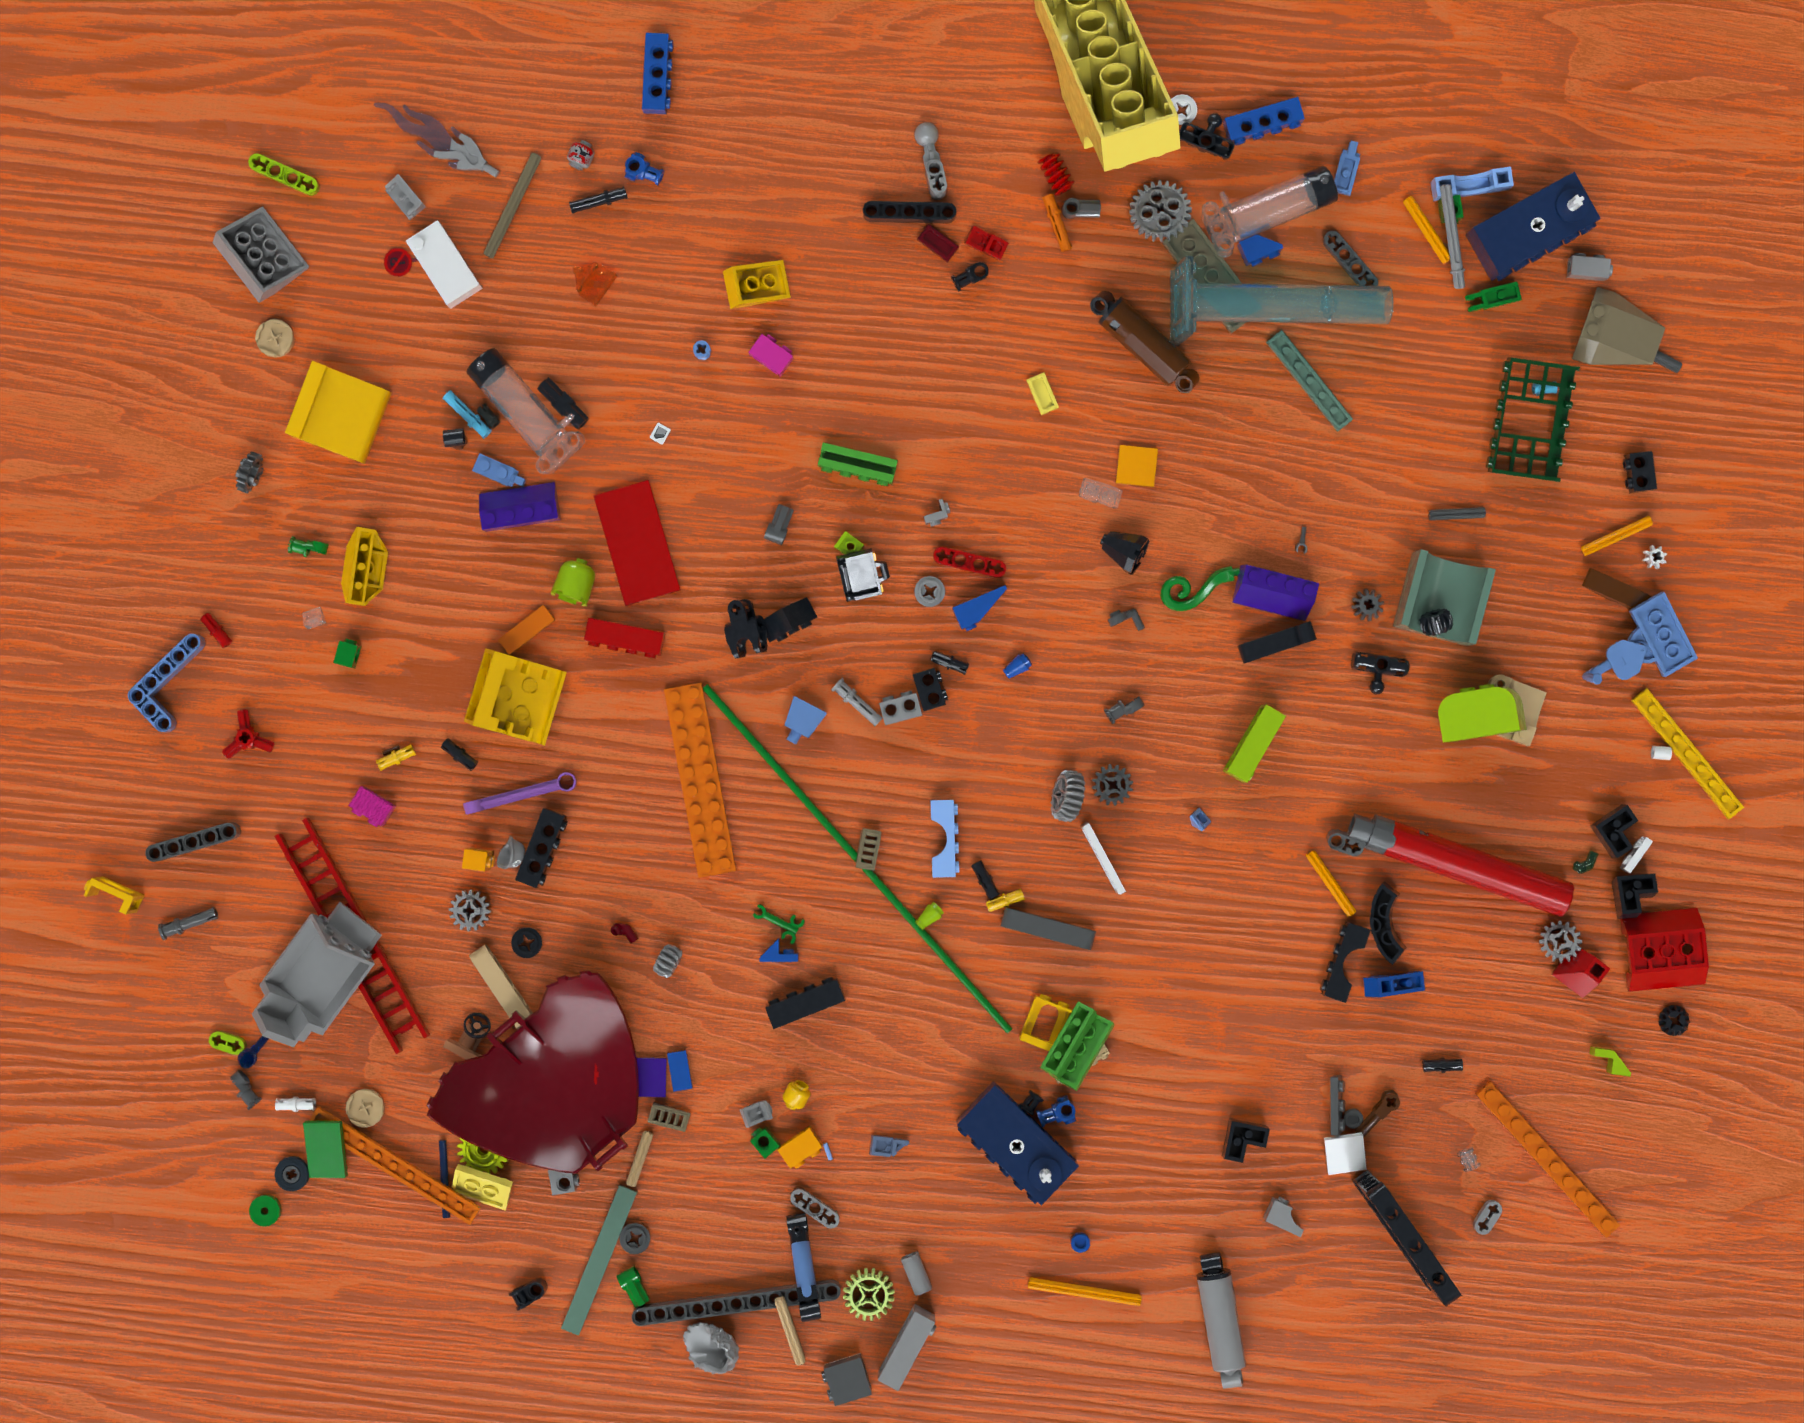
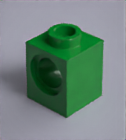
M1454 195L1456 223L1459 224L1458 221L1464 217L1461 196ZM1440 198L1438 200L1440 221L1443 224L1445 220L1442 199Z
M346 639L345 642L339 641L333 663L356 669L361 646L356 645L357 641Z
M766 1126L763 1129L757 1128L751 1134L753 1137L750 1142L764 1159L780 1147V1143ZM762 1136L767 1137L769 1144L766 1146L761 1145L759 1138Z

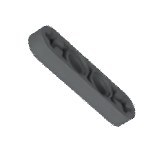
M1327 232L1323 237L1325 248L1363 292H1373L1378 287L1376 276L1338 232ZM1328 236H1330L1331 238L1336 237L1335 243L1337 244V246L1340 243L1343 246L1339 247L1338 250L1335 252L1333 249L1336 248V245L1334 243H1328ZM1341 250L1349 252L1350 256L1347 260L1340 258L1339 252ZM1352 265H1360L1362 272L1354 274L1351 269ZM1366 272L1368 275H1366L1365 278L1367 281H1373V288H1371L1370 286L1365 287L1366 281L1364 280V278H1362L1361 281L1358 278L1362 277V275Z

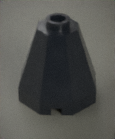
M1112 531L1108 535L1104 534L1100 542L1102 550L1130 575H1133L1141 564L1139 561L1141 558H1144L1150 543L1149 539L1142 535Z

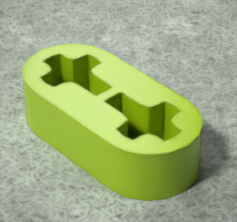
M216 1031L209 1037L211 1047L233 1055L243 1053L247 1046L243 1038L224 1031ZM220 1035V1039L226 1041V1043L221 1042L217 1045L214 1037ZM239 1041L241 1048L235 1050V1046L229 1045Z

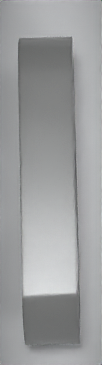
M796 1188L792 1191L791 1202L800 1210L827 1228L832 1229L839 1224L840 1216L834 1209L803 1188ZM800 1193H803V1199H805L806 1201L808 1200V1197L811 1198L806 1208L803 1207V1205H805V1202H803L802 1200H799L798 1202L795 1201V1194L799 1195ZM812 1203L820 1205L821 1210L818 1213L810 1211L809 1207ZM824 1208L827 1209V1211L825 1212L826 1215L831 1216L833 1214L835 1216V1223H827L828 1219L824 1215L822 1219L819 1218V1216L822 1215Z

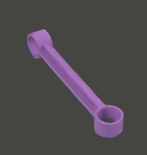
M565 772L554 780L463 803L465 814H472L557 790L572 791L577 785V779L572 773ZM564 775H570L574 779L573 786L569 789L563 788L560 784V778Z

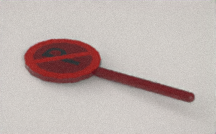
M394 248L386 253L384 266L389 274L401 277L410 271L412 262H417L418 260L417 258H411V255L406 250Z

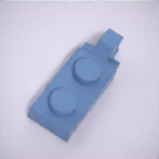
M1349 142L1348 149H1343L1340 155L1334 178L1339 194L1351 195L1360 161V154L1356 153L1358 142Z
M480 453L472 469L473 472L505 486L512 487L515 483L524 487L526 482L524 478L517 476L519 471Z

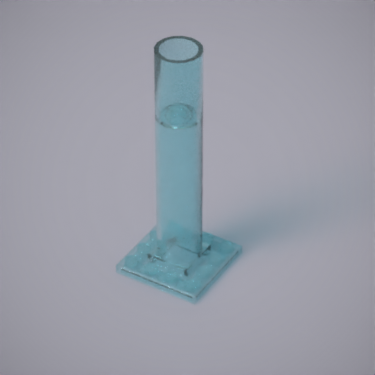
M1185 256L1170 270L1171 343L1174 346H1179L1193 335V332L1196 331V321L1389 324L1392 317L1393 293L1390 286L1197 283V279H1193V273H1196V262H1193V256Z

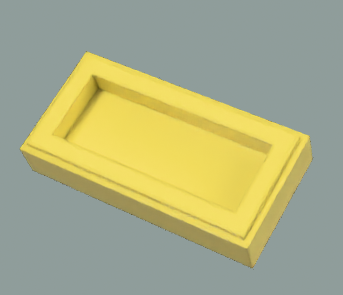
M1044 372L1026 380L1041 415L1059 408Z

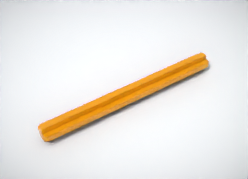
M1029 1278L1028 1280L1029 1289L1140 1306L1142 1301L1141 1295L1038 1278Z

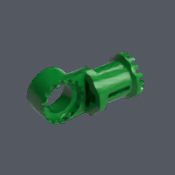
M292 536L289 541L291 544H288V553H299L306 558L310 551L326 555L329 544L314 540L305 542L297 540L296 537Z

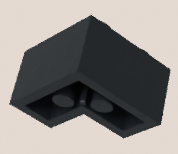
M807 597L779 609L764 619L769 642L776 639L778 642H781L788 638V633L792 635L800 630L799 627L803 630L812 625L811 621L816 619L817 615Z
M1621 804L1590 825V827L1611 858H1619L1633 848L1623 831L1638 822V819L1628 805Z
M1655 874L1617 876L1612 881L1617 919L1637 918L1642 913L1640 898H1653L1658 893Z
M1229 1118L1221 1156L1227 1160L1243 1163L1247 1144L1266 1148L1270 1128L1266 1125Z

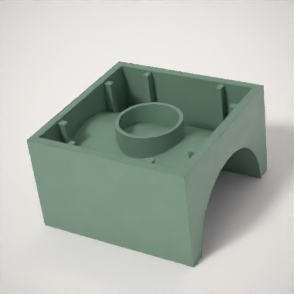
M1422 549L1413 552L1393 627L1426 635L1423 634L1420 628V617L1432 610L1447 609L1453 618L1452 629L1441 635H1431L1430 637L1463 646L1475 645L1496 569L1448 561L1431 555L1428 551Z

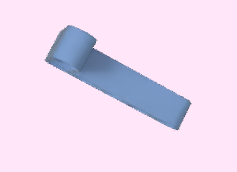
M188 634L128 692L129 701L160 732L173 731L177 723L175 718L154 696L205 647V639L201 635ZM193 638L198 640V645L195 648L191 646ZM180 651L184 653V658L181 661L177 659V654ZM166 664L170 666L168 674L163 672V667ZM154 677L156 679V685L152 688L149 684V681L151 678ZM138 691H141L142 693V699L140 701H138L135 697ZM152 704L156 708L153 715L149 713V707ZM165 718L169 721V726L166 729L162 726V721Z

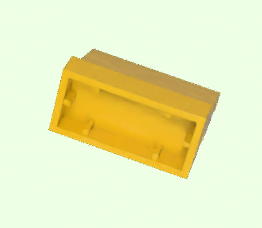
M312 361L285 433L293 438L365 464L391 392Z
M485 648L464 722L545 746L567 672Z

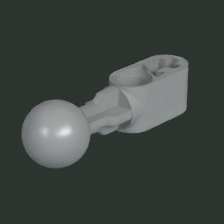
M924 122L916 127L914 137L916 142L924 148L923 161L929 194L933 199L941 200L946 195L947 182L940 154L936 151L934 145L938 140L939 133L934 124ZM931 168H937L939 172L931 173L929 170ZM937 181L939 189H941L940 191H938L937 188H935Z

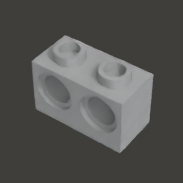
M907 691L900 693V698L894 699L893 696L882 698L883 702L879 704L885 725L922 716L917 694ZM909 699L915 702V708L911 711L904 708V702ZM890 704L897 708L896 713L892 716L885 712V708Z
M548 1170L552 1196L575 1192L577 1186L580 1185L578 1174ZM561 1178L569 1179L570 1186H563L560 1182Z

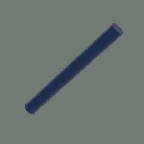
M439 1140L441 1182L449 1187L446 1140ZM442 1208V1217L450 1218V1212Z

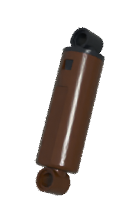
M1102 291L1092 299L1090 307L1093 313L1103 315L1098 323L1164 384L1170 386L1175 381V386L1179 392L1189 393L1199 383V374L1193 369H1187L1191 363L1190 359L1126 300L1120 297L1115 302L1113 294L1109 291Z

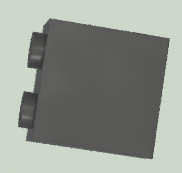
M861 1353L824 1364V1371L821 1372L824 1383L828 1382L830 1388L827 1390L830 1402L834 1401L835 1406L872 1395V1387Z

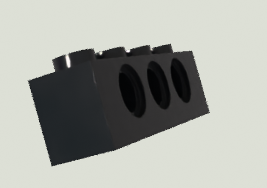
M547 808L542 809L515 878L516 881L534 888L544 885L547 877L544 873L546 868H550L554 857L551 855L553 850H557L561 842L559 835L561 831L564 832L568 824V821H566L567 816ZM548 825L554 828L552 836H548L545 833V828ZM541 843L547 846L545 854H541L538 851V846ZM534 861L540 864L538 872H534L531 868V864Z

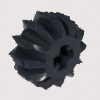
M1447 609L1426 612L1419 619L1420 628L1426 636L1441 635L1451 630L1453 626L1452 615Z

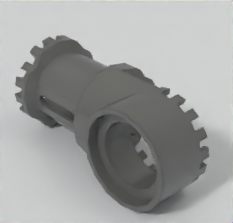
M1137 697L1125 706L1121 700H1118L1116 705L1110 709H1104V712L1109 717L1111 723L1114 724L1115 720L1121 716L1132 714L1145 706L1140 697Z
M238 1070L230 1077L231 1081L235 1082L234 1085L241 1090L236 1096L246 1103L248 1110L262 1100L251 1089L252 1086L249 1084V1078L241 1070Z

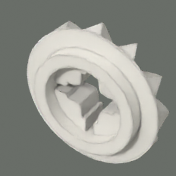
M1181 94L1171 99L1176 112L1179 110L1178 106L1183 108L1188 105L1185 110L1186 115L1183 113L1178 114L1179 125H1183L1186 122L1191 123L1197 115V105L1193 98Z

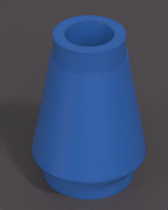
M1025 653L1018 654L1003 669V672L1010 679L1030 670L1029 667L1032 666V663Z

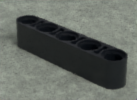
M869 201L863 206V217L869 222L948 224L955 220L957 212L956 207L952 203ZM871 207L877 211L872 216L866 213V210ZM888 208H893L896 213L893 216H888L885 211ZM911 208L915 211V214L907 216L904 211ZM926 209H932L934 214L931 217H927L923 212ZM945 209H950L953 215L945 217L942 212Z

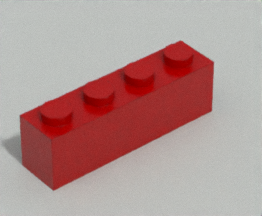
M588 618L584 640L588 641L590 646L599 647L600 644L607 645L609 650L618 651V648L626 649L625 653L637 655L638 651L645 653L644 657L656 659V655L661 656L665 633Z

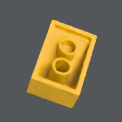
M783 260L732 266L723 271L730 309L791 298Z

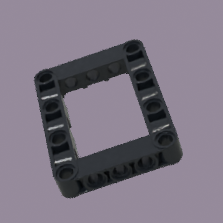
M1366 1170L1352 1180L1428 1290L1432 1291L1445 1307L1461 1297L1460 1291L1382 1181L1380 1182L1369 1170Z

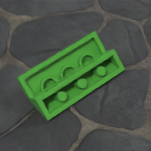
M1078 1001L1040 1068L1062 1084L1077 1091L1112 1031L1114 1023L1097 1015L1094 1009Z

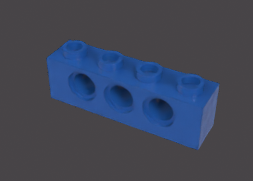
M646 33L642 97V110L644 114L667 115V109H670L671 99L667 95L668 90H671V78H668L669 71H672V59H669V54L673 52V40H670L669 34ZM658 51L664 53L663 57L659 59L655 58L654 54ZM657 70L663 71L662 76L658 78L654 77L653 73ZM656 89L662 90V94L658 97L652 95Z
M1295 97L1227 117L1223 121V126L1227 139L1235 145L1245 143L1246 139L1253 138V140H1257L1270 132L1271 135L1278 134L1287 127L1290 129L1298 128L1305 118L1299 97ZM1278 114H1285L1287 120L1281 121L1278 118ZM1266 119L1269 125L1262 126L1259 120ZM1241 125H1249L1250 131H1243Z

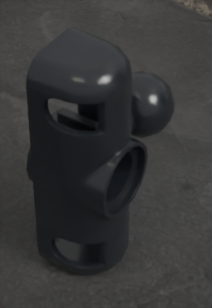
M1218 113L1209 115L1207 130L1188 122L1183 123L1179 131L1180 141L1188 143V145L1197 148L1201 152L1219 156L1224 160L1230 158L1235 146L1234 143L1214 134L1215 129L1222 124L1221 115ZM1187 126L1194 128L1193 133L1186 130ZM1201 139H1209L1210 145H1203L1201 143ZM1222 141L1230 143L1228 148L1221 145Z
M1355 652L1352 654L1351 659L1352 669L1375 673L1374 680L1369 686L1373 694H1381L1384 691L1385 686L1382 682V674L1404 677L1408 674L1410 668L1409 661L1406 659L1371 653ZM1379 659L1384 661L1383 669H1379L1377 666ZM1359 665H1360V666H1366V669H1365V670H1364V669H1358V668H1359ZM1397 671L1404 672L1403 675H1395Z

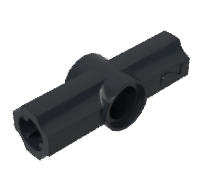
M549 377L537 388L551 402V405L578 430L590 419L576 405V402Z

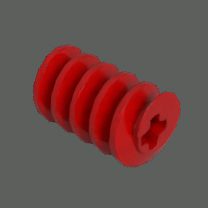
M1060 153L1050 154L1037 162L1038 164L1043 163L1040 167L1041 170H1047L1044 176L1050 177L1047 182L1048 184H1053L1051 190H1058L1054 194L1055 197L1070 190L1071 186L1075 183L1074 180L1068 181L1071 174H1064L1068 168H1061L1064 160H1057L1061 155Z

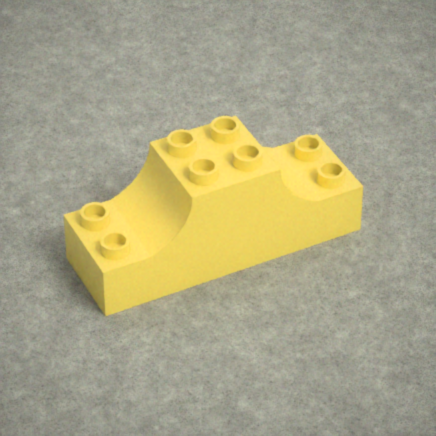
M1034 0L1036 14L1048 39L1054 58L1062 98L1084 149L1094 146L1104 172L1123 168L1128 164L1152 157H1159L1165 153L1180 149L1178 114L1126 0Z

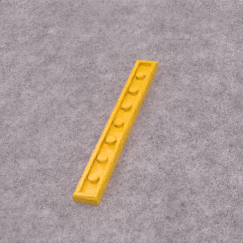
M1645 688L1631 700L1667 746L1672 748V752L1727 819H1731L1744 808L1648 688Z

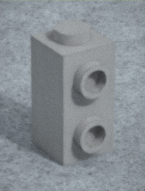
M1575 253L1568 259L1566 278L1605 281L1613 272V265H1610L1611 259L1605 258L1604 255L1586 257L1584 253Z

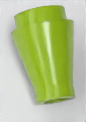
M933 902L931 905H927L915 923L924 930L927 926L941 919V915L944 912Z

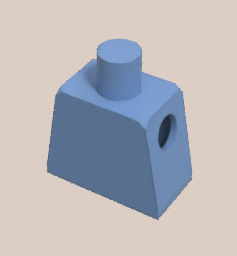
M794 696L784 725L791 729L786 740L797 744L801 735L809 738L827 713Z

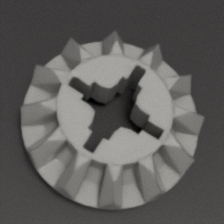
M927 576L917 582L914 590L915 597L923 606L933 607L943 600L945 587L938 578ZM924 585L929 588L937 587L933 591L935 598L930 595L923 597L924 593H926Z

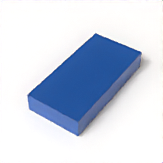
M687 1050L667 1053L673 1092L692 1089Z

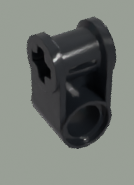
M537 1278L509 1292V1296L513 1297L517 1305V1311L540 1299L547 1291V1283L542 1278ZM533 1285H539L542 1291L540 1293L535 1292Z

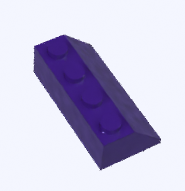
M555 482L479 494V514L482 530L488 532L561 520Z
M1247 564L1241 565L1232 603L1305 621L1315 603L1319 583Z

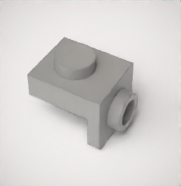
M939 499L941 511L924 516L926 525L930 524L933 527L942 524L941 520L948 518L947 514L950 513L947 502L944 503L943 499Z
M766 1100L758 1101L740 1109L746 1128L773 1118L772 1108Z

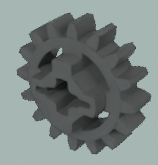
M251 451L250 454H247V458L241 460L240 466L236 471L237 490L248 494L249 491H252V487L258 485L259 479L263 474L262 455Z
M1108 764L1107 770L1101 767V773L1095 772L1098 777L1097 779H1092L1096 785L1092 786L1091 789L1097 790L1094 796L1100 795L1099 802L1105 799L1106 805H1109L1110 801H1112L1113 805L1116 806L1118 800L1124 803L1123 797H1130L1127 792L1133 791L1129 787L1130 784H1133V781H1128L1131 774L1125 775V768L1119 770V765H1116L1112 769L1111 764ZM1109 772H1116L1114 777H1107L1105 775ZM1122 778H1123L1124 781H1125V788H1124V789L1121 787V783H1120V781H1121ZM1115 780V785L1119 790L1114 788L1109 790L1110 785L1107 781L1113 782ZM1100 781L1104 783V790L1102 792L1100 790ZM1111 793H1117L1120 795L1116 798L1108 797Z

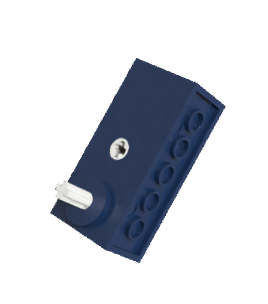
M1573 172L1473 227L1466 234V237L1490 280L1493 281L1497 278L1500 281L1509 276L1513 269L1517 272L1530 263L1529 260L1533 263L1547 254L1546 251L1549 254L1562 246L1563 242L1567 244L1580 236V233L1584 235L1597 226L1596 222L1601 218L1576 173Z
M994 1081L956 1119L958 1131L965 1137L969 1135L972 1138L971 1143L978 1150L982 1148L990 1162L993 1164L997 1162L999 1170L1006 1177L1010 1175L1013 1178V1183L1021 1191L1025 1189L1027 1197L1034 1204L1038 1202L1042 1206L1079 1167L1077 1160ZM1013 1142H1015V1143H1018V1142H1019L1020 1145H1019V1146H1017V1145H1014V1146H1013L1012 1143H1013Z

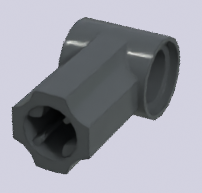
M1069 198L1062 206V214L1068 219L1075 217L1100 218V200ZM1071 204L1075 206L1076 211L1069 212L1066 206Z
M779 504L772 522L767 527L764 539L782 545L794 510Z

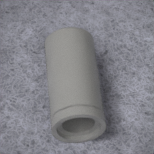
M913 1252L902 1257L901 1262L914 1295L917 1296L930 1291L932 1285L919 1253Z

